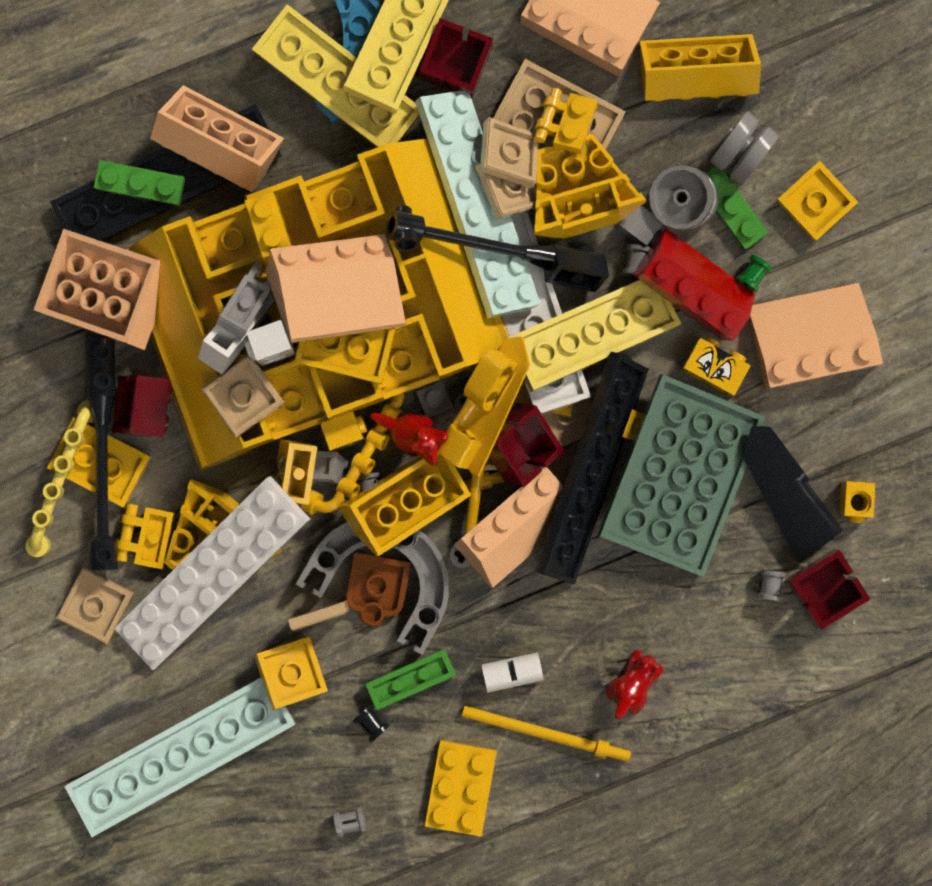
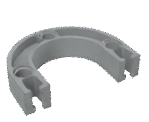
M347 522L331 531L320 542L296 585L308 589L310 584L305 581L313 569L317 568L319 571L324 572L326 577L320 590L313 589L312 594L323 598L344 560L357 549L366 546L352 532ZM419 529L413 533L414 539L410 545L404 546L398 543L393 548L408 557L414 565L420 581L418 603L397 641L407 645L410 640L405 637L412 626L417 624L419 627L426 629L427 634L422 645H415L413 650L423 655L444 616L449 597V577L439 549ZM325 551L331 552L335 557V562L330 568L323 567L319 561L320 555ZM431 608L434 610L436 618L432 623L426 624L420 620L419 613L422 609Z

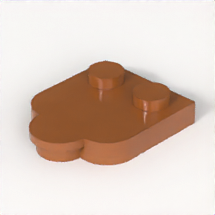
M354 552L347 590V602L352 609L359 611V617L365 625L370 627L379 626L386 620L387 616H395L402 610L411 561Z

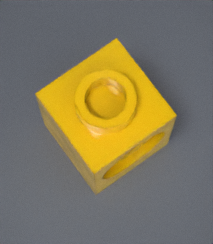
M841 482L839 516H846L847 522L865 523V518H873L876 483ZM856 494L863 499V506L858 511L854 510L851 506V499Z

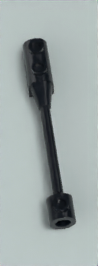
M409 206L397 207L390 212L385 227L386 238L395 241V247L399 251L409 252L415 250L423 238L520 257L522 260L542 268L546 283L596 292L609 277L605 255L593 252L592 246L588 244L571 248L568 247L566 240L557 239L549 245L519 246L426 226L423 216L412 214V209Z
M89 338L85 340L86 398L89 399L94 426H96L97 535L88 541V569L117 570L118 540L109 535L107 433L113 401L116 397L115 340L111 338Z

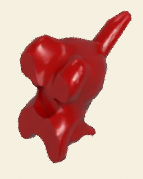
M373 412L370 414L372 420L391 432L393 443L409 456L416 457L419 455L432 466L437 463L438 448L447 441L448 433L431 428L433 422L429 417L409 413L398 419H393L381 413Z
M635 650L630 655L623 676L613 679L608 683L606 696L618 704L615 710L616 719H622L627 711L631 715H636L640 713L646 704L648 689L661 676L664 670L662 665L657 664L653 656H643L640 650Z

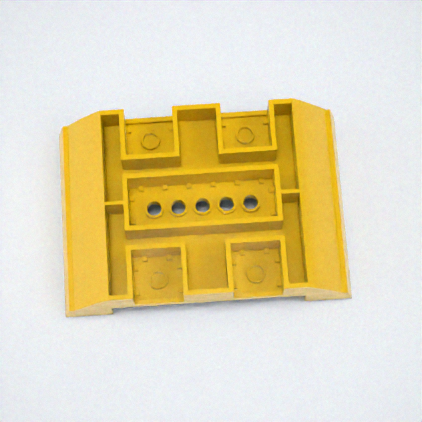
M428 139L382 145L358 154L359 162L304 181L301 175L246 195V198L250 199L272 191L274 192L292 246L385 235L387 218L390 212L399 206H409L412 209V214L423 216L426 226L459 233ZM244 203L198 221H194L189 216L167 224L126 249L160 261L155 323L150 339L165 379H170V386L173 390L172 399L198 471L253 452L252 449L314 427L329 419L360 410L462 371L470 372L475 370L486 352L489 350L499 351L504 340L510 336L502 315L487 318L464 246L423 238L415 250L403 252L396 249L395 241L386 238L394 259L406 324L404 327L396 328L383 383L378 384L297 364L294 362L296 354L264 366L256 361L285 404L237 438L201 390V388L221 374L198 359L203 340L215 327L220 314L245 274L248 275L256 261L262 264L258 277L255 279L264 284L267 278L265 272L267 262L262 257L246 204ZM275 301L267 313L271 317V323L282 320ZM293 342L296 353L299 342ZM245 346L227 370L248 356Z

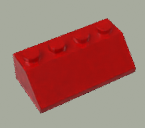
M664 228L633 274V276L722 341H734L750 317L755 293L667 228Z

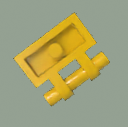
M552 88L550 95L544 100L542 117L537 120L534 140L538 143H545L547 135L555 137L553 141L554 148L581 155L598 107V100L570 93L567 103L560 101L562 91L558 88ZM555 113L562 115L559 125L552 123Z
M127 503L126 512L122 514L120 522L123 523L120 540L117 539L118 560L127 562L129 551L136 552L134 564L164 569L175 513L145 507L144 517L140 518L136 517L138 505ZM134 526L141 527L138 543L131 542Z

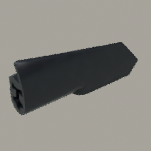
M751 426L743 458L795 559L801 562L834 539L843 529L809 485L807 475L773 429L767 426Z

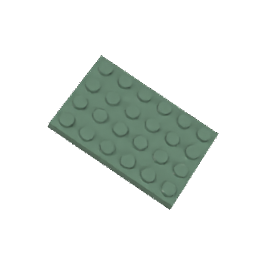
M660 374L597 536L704 577L747 467L743 453L751 426H762L766 417Z

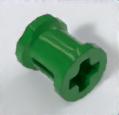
M751 255L749 258L750 263L741 275L738 274L735 279L756 293L759 290L758 285L765 274L770 273L773 268L760 257Z

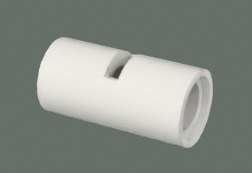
M538 652L482 664L487 693L544 680Z

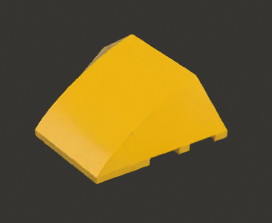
M593 134L587 136L581 155L556 149L553 145L538 150L535 235L559 239L580 235L619 223L646 202L645 197L638 193L630 183L627 175L620 171L613 162V158Z
M191 479L187 487L188 492L185 502L180 510L181 515L178 525L173 533L164 564L174 570L240 504L224 491ZM279 549L271 558L281 553V549Z

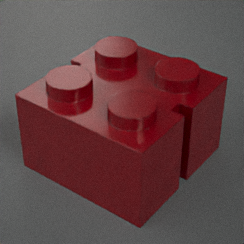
M439 18L419 70L420 79L442 88L447 83L449 84L450 91L462 90L470 94L471 99H473L492 51L494 38L469 29L467 41L462 40L464 37L463 26Z
M141 375L119 376L112 433L164 438V432L169 427V416L166 415L167 406L171 402L173 394L170 379Z
M517 403L510 409L489 457L505 483L525 487L542 472L540 466L547 467L564 452V449L536 405Z
M838 549L829 551L785 579L799 602H806V604L802 605V608L813 626L819 630L824 629L871 600L857 577H844V575L853 573V570L842 552Z

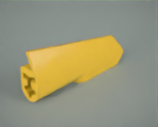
M524 337L505 339L499 351L489 350L483 355L464 388V396L467 397V400L453 424H450L446 431L448 433L447 441L438 448L437 452L455 466L468 469L476 478H479L530 367Z

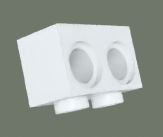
M282 320L246 332L249 339L244 341L250 359L256 360L262 366L296 354L293 343L289 341Z

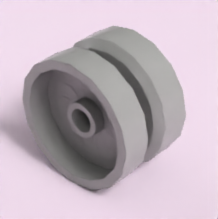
M749 111L746 112L737 125L734 124L718 145L720 148L709 162L722 171L728 167L733 159H736L738 163L730 172V178L740 186L744 184L780 136V134L768 126L763 128L756 139L751 137L759 125V119Z
M685 165L672 166L661 172L653 181L649 193L650 207L655 217L665 226L674 229H696L706 224L715 214L719 203L718 188L713 178L703 170ZM684 192L687 195V200L681 203V200L684 198L682 193Z

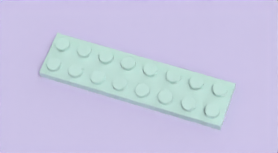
M461 90L419 97L415 103L459 233L521 246L511 216L496 220L475 166L481 163L483 132L470 94ZM464 246L487 318L523 311L540 305L526 261L520 257Z
M259 678L64 787L91 837H94L289 729L296 722L287 706L275 710L271 709L262 679Z

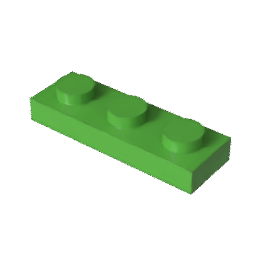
M99 160L94 189L180 207L185 177Z
M714 167L707 174L713 178L718 188L719 203L716 213L745 251L766 236L768 231L726 173Z
M444 648L365 684L376 710H379L456 676V673Z

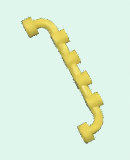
M89 400L83 401L79 405L77 410L78 416L73 428L68 429L64 434L66 446L62 456H58L53 463L56 472L52 482L46 484L43 488L45 500L41 510L33 514L32 521L35 526L25 544L26 551L33 557L45 556L50 550L51 543L44 535L46 527L50 526L53 522L52 512L56 501L61 499L64 494L62 486L67 473L71 472L74 468L73 458L77 447L82 445L85 440L83 432L86 424L94 423Z

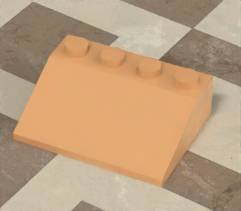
M529 0L521 14L520 24L620 77L660 2L657 0Z
M63 229L34 311L145 350L155 323L160 261Z
M385 235L270 249L265 272L290 343L405 326L406 321L394 259Z
M859 283L752 306L749 320L765 390L872 368L883 364L877 334Z

